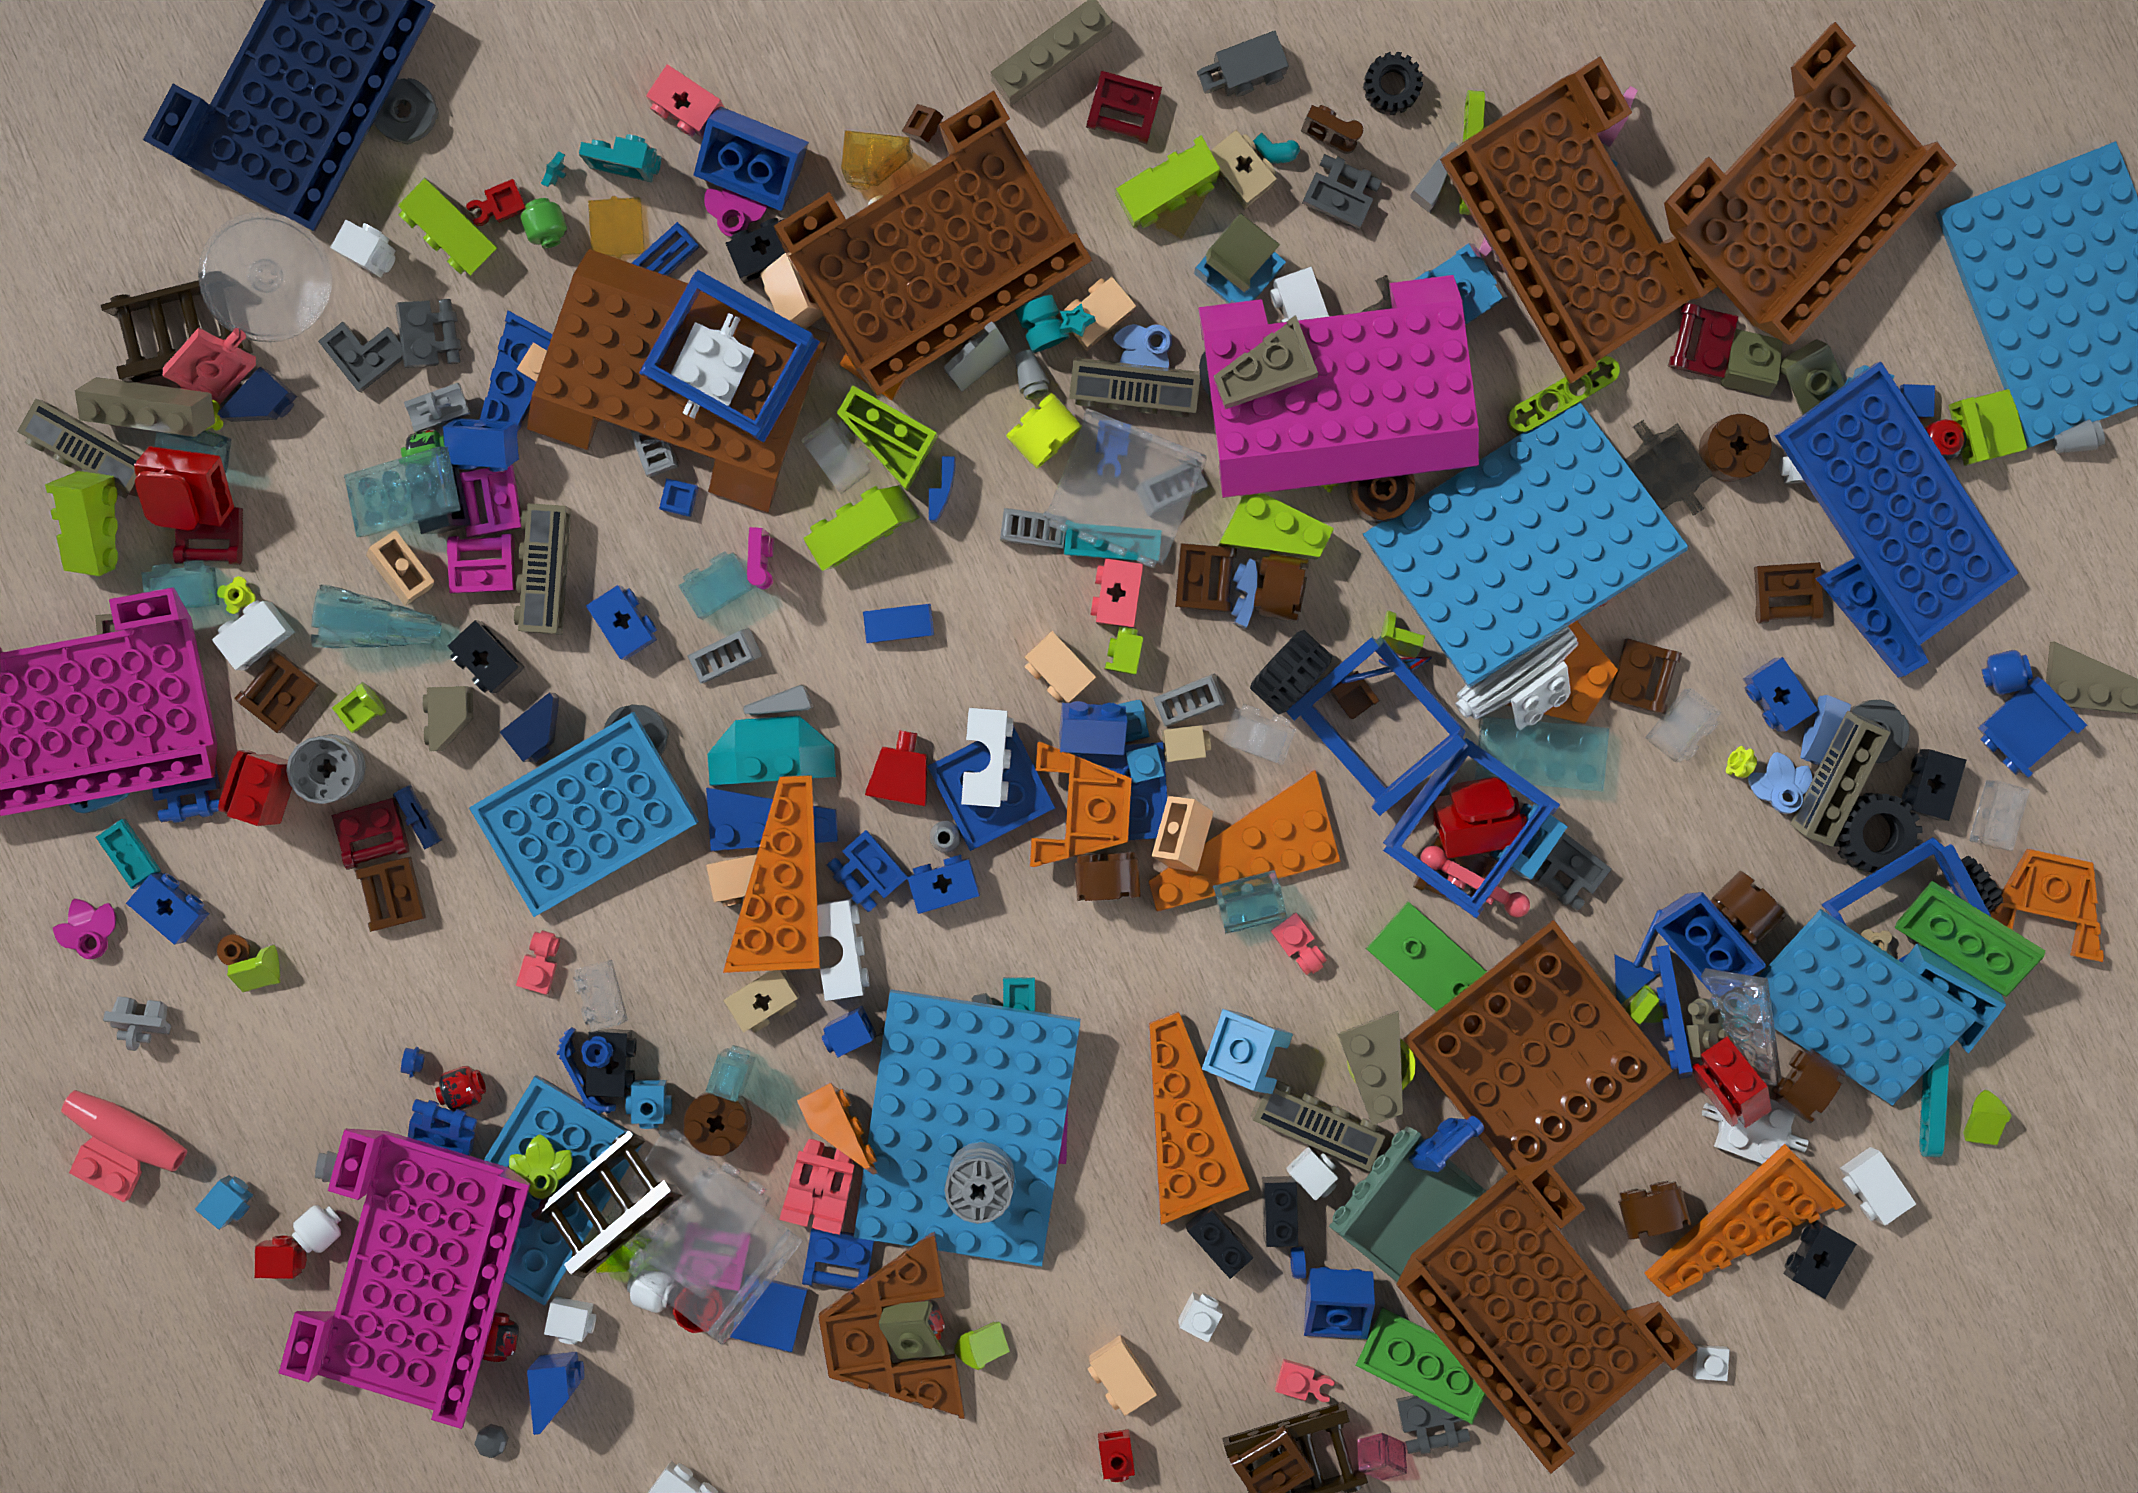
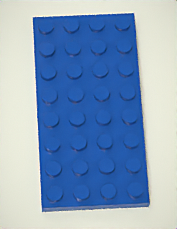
M1882 362L1873 364L1775 435L1912 646L1921 645L2018 574L2013 563Z

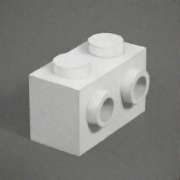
M345 220L330 247L347 260L380 278L384 272L390 271L395 262L394 253L396 250L388 244L390 239L366 223L361 228Z

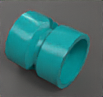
M1053 295L1037 298L1015 310L1021 327L1028 329L1025 336L1032 353L1054 347L1070 337L1069 333H1060L1063 320L1056 317L1059 309Z

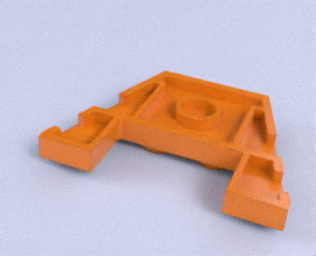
M1575 621L1569 625V628L1577 638L1578 646L1563 660L1568 666L1571 694H1569L1568 699L1558 707L1553 706L1543 715L1585 724L1618 672V669L1580 623Z
M1037 742L1036 771L1069 773L1065 839L1032 838L1030 867H1037L1127 843L1132 778L1068 752H1060V749L1043 742Z
M2026 849L2004 886L2002 894H2000L2003 897V903L1989 912L1991 917L2013 930L2017 910L2076 922L2077 926L2070 955L2103 962L2104 954L2103 950L2100 949L2099 940L2101 927L2100 923L2097 922L2096 903H2098L2094 864L2088 861Z

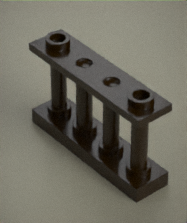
M214 271L204 274V279L133 297L127 294L117 295L110 298L111 302L101 304L103 312L112 316L118 315L129 358L126 360L125 365L116 367L119 379L122 381L139 382L163 376V367L177 352L176 349L172 348L162 308L164 303L180 300L190 338L200 328L192 296L211 292L221 336L218 338L226 339L233 332V326L223 289L236 286L235 279L223 274L221 271ZM149 307L159 351L157 352V357L146 359L144 356H141L131 312ZM246 338L237 346L249 354L253 353L251 342Z
M629 1131L616 1137L609 1149L554 1195L541 1200L538 1208L531 1213L535 1220L549 1223L552 1220L572 1250V1258L564 1264L571 1275L581 1278L588 1276L683 1196L676 1185L666 1181L657 1182L636 1151L645 1142L642 1136ZM624 1159L627 1160L647 1189L646 1196L638 1203L631 1201L611 1171ZM600 1179L622 1210L621 1217L613 1224L607 1223L587 1193V1190ZM575 1200H577L598 1231L597 1237L588 1245L582 1243L562 1213Z
M1343 1402L1222 1438L1227 1458L1236 1453L1241 1455L1276 1434L1275 1430L1285 1425L1292 1438L1299 1441L1302 1453L1312 1466L1315 1474L1310 1477L1312 1484L1295 1489L1292 1488L1285 1493H1337L1340 1491L1352 1493L1360 1490L1362 1485L1368 1483L1363 1468L1354 1471L1342 1431L1344 1424L1350 1422ZM1321 1430L1330 1432L1342 1475L1325 1480L1323 1479L1311 1439L1314 1436L1313 1433ZM1281 1446L1270 1452L1271 1459L1282 1453ZM1253 1463L1247 1466L1250 1472L1254 1470Z

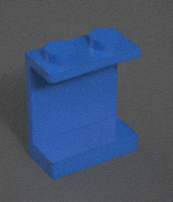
M2035 676L2028 682V686L2025 689L2019 690L1982 723L1978 729L1984 735L1980 740L1993 753L1998 749L2006 757L2002 762L2013 774L2017 775L2021 772L2029 778L2033 774L2029 770L2032 765L2069 732L2074 731L2078 734L2087 724L2043 679Z

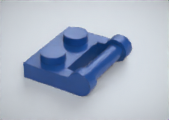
M1470 1116L1468 1119L1448 1118L1438 1126V1131L1431 1138L1421 1141L1415 1147L1416 1151L1408 1159L1416 1169L1440 1172L1446 1166V1161L1472 1137H1478L1485 1128L1475 1116Z
M812 1228L802 1284L812 1286V1283L846 1289L855 1288L868 1278L874 1241L854 1238V1233L841 1231L840 1235ZM816 1262L859 1269L858 1278L816 1271Z

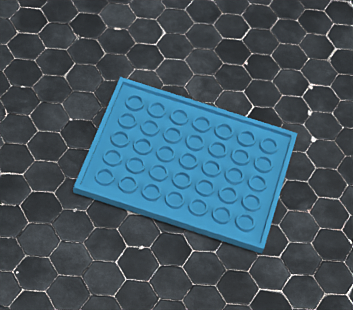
M2116 141L1935 213L2004 390L2009 389L2013 397L2027 448L2053 439L2055 435L2088 419L2091 422L2099 421L2138 405V196Z
M1580 402L1532 430L1523 432L1479 460L1478 466L1466 468L1412 502L1410 507L1397 518L1381 522L1363 533L1367 544L1468 688H1471L1688 550V545Z
M891 989L867 1143L876 1155L877 1162L873 1164L877 1173L873 1175L866 1169L863 1170L854 1238L912 1247L930 1233L935 1232L938 1251L1042 1267L1081 1018ZM985 1142L994 1144L1007 1153L1013 1163L1015 1179L1011 1202L1005 1212L991 1222L976 1224L964 1221L953 1213L946 1202L944 1189L950 1162L958 1150L968 1144ZM974 1184L973 1189L976 1191L981 1188L984 1191L985 1185L982 1184L978 1187Z

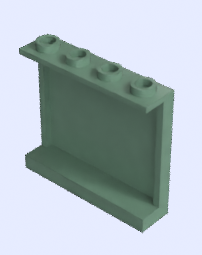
M1409 1126L1396 1133L1392 1139L1391 1147L1384 1155L1379 1156L1375 1160L1370 1174L1365 1180L1360 1181L1355 1186L1352 1192L1353 1196L1345 1206H1341L1334 1213L1333 1221L1329 1225L1332 1230L1396 1282H1398L1411 1254L1487 1191L1449 1159L1446 1161V1166L1440 1172L1414 1168L1408 1158L1416 1151L1415 1147L1425 1139L1421 1136L1420 1132Z

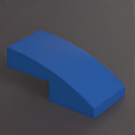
M942 456V488H929L930 523L938 522L951 495L955 476V456Z
M931 604L863 612L866 643L934 636Z

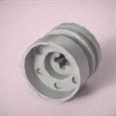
M329 734L306 739L297 745L289 756L286 771L289 784L297 795L309 802L324 804L346 798L355 792L364 780L366 765L364 755L356 743L345 736ZM330 762L331 765H336V771L330 773L328 770H324V764Z
M985 1142L968 1144L958 1150L950 1162L944 1189L946 1202L954 1214L964 1221L980 1224L991 1222L1005 1212L1011 1202L1015 1179L1013 1163L1007 1153L998 1146ZM974 1184L978 1187L984 1184L985 1190L983 1191L979 1188L975 1191L973 1189Z

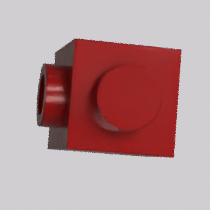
M281 1235L272 1237V1240H264L255 1246L254 1278L293 1279L302 1273V1269H305L307 1253L305 1250H302V1246L297 1241H292V1236Z
M1129 1429L1098 1433L1103 1480L1110 1479L1111 1482H1123L1128 1480L1129 1476H1134L1135 1469Z

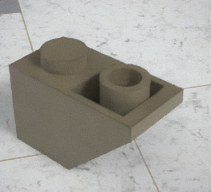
M427 687V694L423 695V711L428 713V726L424 727L425 745H429V751H444L473 720L472 687Z

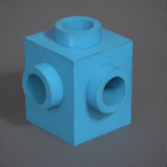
M635 1080L631 1085V1095L626 1096L625 1106L626 1114H631V1124H639V1128L654 1129L658 1128L659 1124H664L667 1115L672 1114V1095H667V1080ZM646 1103H650L653 1107L647 1106Z

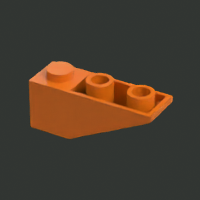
M829 1083L797 1100L805 1120L812 1131L871 1174L877 1173L873 1164L877 1162L876 1155L869 1144L864 1145L860 1136L864 1134L863 1127L856 1116L851 1117L847 1108L851 1106V1102L843 1088L839 1090L832 1083Z

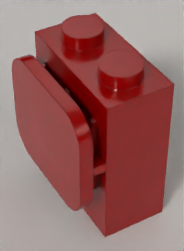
M149 446L134 464V471L137 476L135 486L143 513L147 520L156 526L181 530H192L198 523L221 526L234 509L221 456Z
M239 750L232 760L218 804L219 812L255 826L281 824L292 791L286 771L288 760L272 754H256V752L250 750Z
M1496 777L1457 783L1451 787L1450 795L1438 797L1432 805L1434 826L1447 859L1502 850L1506 846L1511 845L1527 823L1525 814H1520L1518 798L1516 796L1512 797L1506 783Z
M1728 1036L1701 1054L1703 1065L1700 1066L1696 1063L1692 1066L1696 1082L1732 1127L1738 1124L1739 1119L1744 1127L1747 1128L1772 1111L1768 1086Z

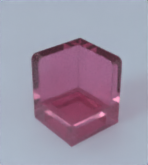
M1385 1433L1357 1440L1358 1467L1360 1472L1379 1480L1407 1474L1406 1445L1403 1441Z

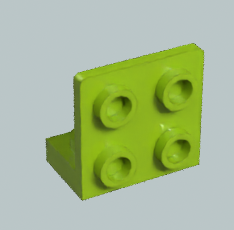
M2009 389L1976 398L1963 399L1948 405L1952 420L1959 423L1966 432L1967 443L1961 454L1964 466L2027 449L2019 414Z

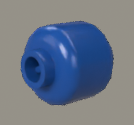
M2017 650L1990 655L1987 658V668L1981 669L1986 687L1993 686L1994 691L1999 695L2023 690L2028 686V680L2033 679L2027 655H2021Z

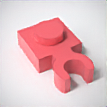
M1283 1359L1275 1392L1306 1401L1310 1392L1319 1401L1329 1402V1395L1321 1393L1319 1389L1323 1384L1334 1386L1335 1382L1327 1375H1321L1317 1378L1313 1377L1315 1373L1313 1367Z

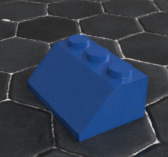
M720 106L707 120L693 176L782 211L800 174L809 142Z
M1703 892L1683 895L1662 909L1653 925L1656 931L1715 998L1766 966L1764 961Z

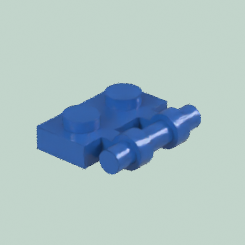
M216 765L213 778L152 789L154 801L167 799L168 808L158 811V818L161 823L172 821L173 823L184 822L186 818L198 815L202 818L213 816L214 812L219 811L218 804L220 798L211 800L208 792L221 789ZM195 794L197 803L188 805L181 803L180 796Z
M865 830L842 850L850 859L845 866L836 857L826 865L834 874L832 876L838 884L841 882L853 895L851 899L857 905L861 904L867 912H870L878 905L870 896L875 889L885 898L908 877L868 830ZM856 868L869 881L864 887L851 875Z
M416 1099L412 1106L414 1114L409 1121V1138L465 1155H471L475 1136L473 1131L478 1119L467 1116V1112L459 1109L452 1111L440 1107L438 1102L432 1100L425 1102Z

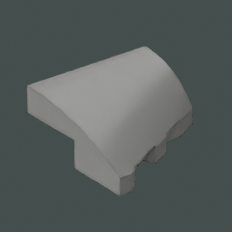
M992 321L984 327L986 332L978 339L970 341L944 366L945 372L961 392L1011 353L1005 339Z

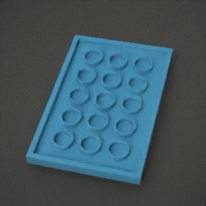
M635 712L630 713L469 807L533 917L699 823Z
M1821 909L1738 998L1739 1006L1808 1051L1810 1049L1815 1050L1842 1068L1846 1076L1892 1106L1978 1019L1975 1010Z
M536 1075L484 1160L509 1168L510 1155H525L531 1140L538 1134H541L551 1142L555 1153L562 1150H570L572 1152V1168L569 1174L559 1181L557 1189L559 1191L609 1149L616 1137L623 1133H628L629 1130L601 1113L597 1114V1111L585 1109L586 1104H583L573 1096ZM642 1145L636 1149L637 1153L639 1152ZM626 1159L611 1170L619 1183L630 1167ZM541 1177L538 1179L537 1185L539 1188H543L546 1185V1178ZM601 1179L587 1190V1193L602 1213L612 1196ZM528 1191L504 1282L545 1306L567 1271L564 1264L572 1258L573 1252L552 1220L549 1223H545L532 1217L531 1213L538 1208V1204L543 1199L533 1197ZM575 1200L562 1213L582 1243H584L593 1228V1224L577 1200Z

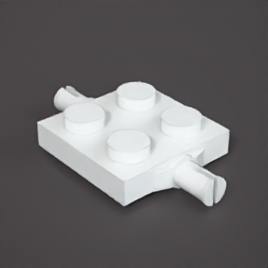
M728 313L721 331L712 330L696 322L694 323L671 375L727 406L730 405L754 354L753 349L740 344L732 337L741 319L735 316L729 328L733 315ZM688 400L682 413L688 416L692 405H694L689 417L695 419L700 406Z
M1771 1099L1772 1111L1747 1128L1744 1127L1739 1119L1738 1124L1732 1127L1713 1105L1705 1103L1703 1108L1715 1113L1702 1110V1116L1719 1121V1133L1714 1147L1763 1164L1784 1144L1804 1153L1807 1147L1798 1145L1795 1142L1808 1146V1140L1791 1134V1126L1795 1114Z

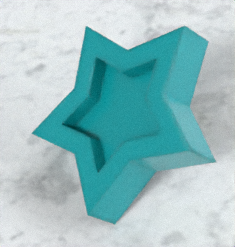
M558 151L553 160L547 164L546 173L541 182L542 185L549 187L553 184L555 186L558 177L565 178L566 173L563 172L565 168L563 164L565 154Z
M1082 303L1071 311H1060L1063 319L1060 327L1061 334L1074 332L1083 337L1085 328L1096 322L1095 316L1084 312Z

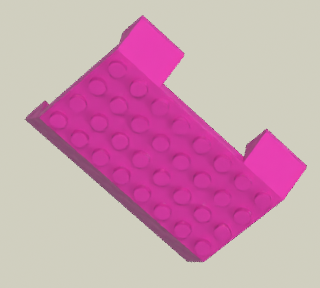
M1454 275L1389 283L1392 309L1298 320L1318 371V377L1225 409L1214 382V375L1242 354L1250 352L1262 343L1266 336L1272 332L1275 333L1286 325V322L1268 324L1262 299L1198 307L1219 456L1218 468L1222 498L1478 466V418L1462 299Z
M174 587L109 599L116 632L3 652L0 647V816L214 777L218 745L192 619Z
M344 1129L328 1191L356 1200L366 1195L336 1309L335 1311H296L294 1313L279 1374L308 1383L317 1375L431 1409L433 1410L431 1420L462 1429L530 1183L508 1167L389 1131Z

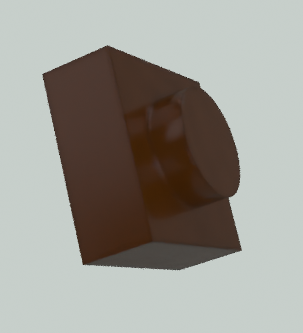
M917 104L902 132L910 138L929 143L932 136L937 132L938 124H940L944 116L936 109Z

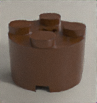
M1733 414L1715 422L1703 433L1699 442V458L1702 464H1704L1714 478L1728 482L1738 481L1761 471L1768 462L1772 450V441L1767 425L1757 418L1746 414ZM1736 442V446L1739 447L1738 453H1736L1734 448H1730L1731 443Z
M1414 475L1349 482L1347 488L1349 502L1353 510L1367 521L1381 523L1393 520L1403 514L1413 502L1415 494ZM1375 483L1379 486L1383 483L1387 485L1388 488L1385 490L1387 497L1384 494H1376L1377 485Z
M1273 553L1269 557H1262L1260 575L1264 583L1263 588L1256 589L1254 599L1255 611H1259V616L1298 623L1299 616L1294 611L1301 612L1307 577H1305L1306 570L1302 568L1308 569V559Z
M1135 852L1108 854V860H1104V854L1077 856V862H1074L1077 901L1141 897L1138 858H1135Z
M1739 871L1710 901L1748 943L1755 946L1786 915L1782 907L1765 889H1760L1756 885L1751 886L1755 880L1746 873Z
M1799 1049L1789 1062L1792 1069L1786 1078L1780 1076L1776 1080L1771 1091L1776 1094V1102L1807 1123H1812L1815 1119L1811 1115L1815 1111L1822 1113L1835 1097L1842 1084L1837 1081L1838 1075L1845 1077V1071L1813 1049L1804 1052Z
M723 1087L707 1090L700 1094L688 1107L684 1117V1135L689 1143L699 1152L709 1156H724L738 1148L751 1129L752 1116L746 1099L733 1089ZM717 1115L723 1118L721 1121L723 1125L719 1126V1128L713 1125L714 1120L712 1119L716 1118Z
M1662 1181L1651 1184V1191L1646 1192V1189L1638 1190V1188L1620 1192L1621 1199L1618 1200L1628 1239H1639V1234L1645 1232L1650 1237L1684 1228L1683 1225H1691L1682 1188L1677 1186L1676 1181Z

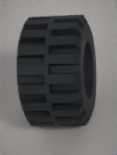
M1302 630L1297 632L1253 679L1250 689L1278 715L1291 708L1330 665L1333 656L1310 634Z
M1865 793L1863 796H1858L1834 843V847L1840 848V851L1837 853L1840 858L1847 859L1846 863L1849 866L1858 868L1861 871L1874 873L1908 853L1915 846L1921 845L1922 840L1917 839V833H1923L1922 826H1916L1915 823L1920 820L1918 814L1911 813L1910 810L1913 807L1909 803L1901 802L1902 798L1897 796ZM1880 814L1889 824L1890 838L1884 848L1873 852L1864 842L1863 829L1866 822L1872 816Z

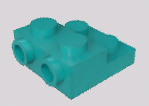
M627 134L626 138L616 136L613 149H611V144L607 142L592 140L591 144L581 142L579 150L580 157L590 169L652 183L653 175H658L661 167L662 157L657 155V149L650 147L645 143L644 138L636 135Z

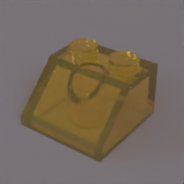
M845 130L841 170L846 183H851L852 188L868 190L870 186H879L913 157L910 137Z

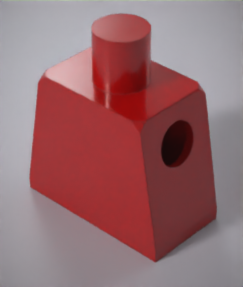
M899 730L896 749L882 746L866 788V796L926 806L927 754L914 752L918 733Z

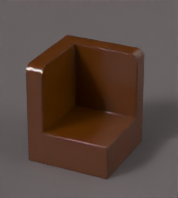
M1354 671L1348 676L1359 674V672ZM1364 679L1345 684L1340 681L1329 691L1350 719H1355L1369 707L1380 702Z

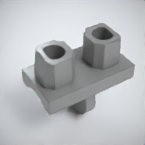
M459 383L404 402L415 433L471 414Z
M118 996L112 1012L105 1011L103 1021L110 1022L112 1028L128 1030H119L117 1032V1040H125L127 1050L136 1051L141 1042H151V1034L142 1032L169 1035L171 1025L166 1021L167 1005L164 1002L149 1000L146 1004L144 1016L135 1015L138 1002L132 998Z

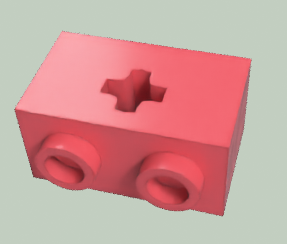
M668 64L646 95L652 104L650 109L665 120L668 116L679 122L677 127L690 137L697 134L703 138L708 118L720 106L724 107L719 98ZM679 100L684 103L688 100L690 105L688 108L685 106L679 108L677 103Z
M1105 559L1104 566H1097L1095 584L1101 585L1100 596H1093L1090 614L1097 616V624L1134 628L1143 564ZM1114 585H1120V591L1125 592V597H1120L1118 602H1112V596L1107 594V590H1113Z

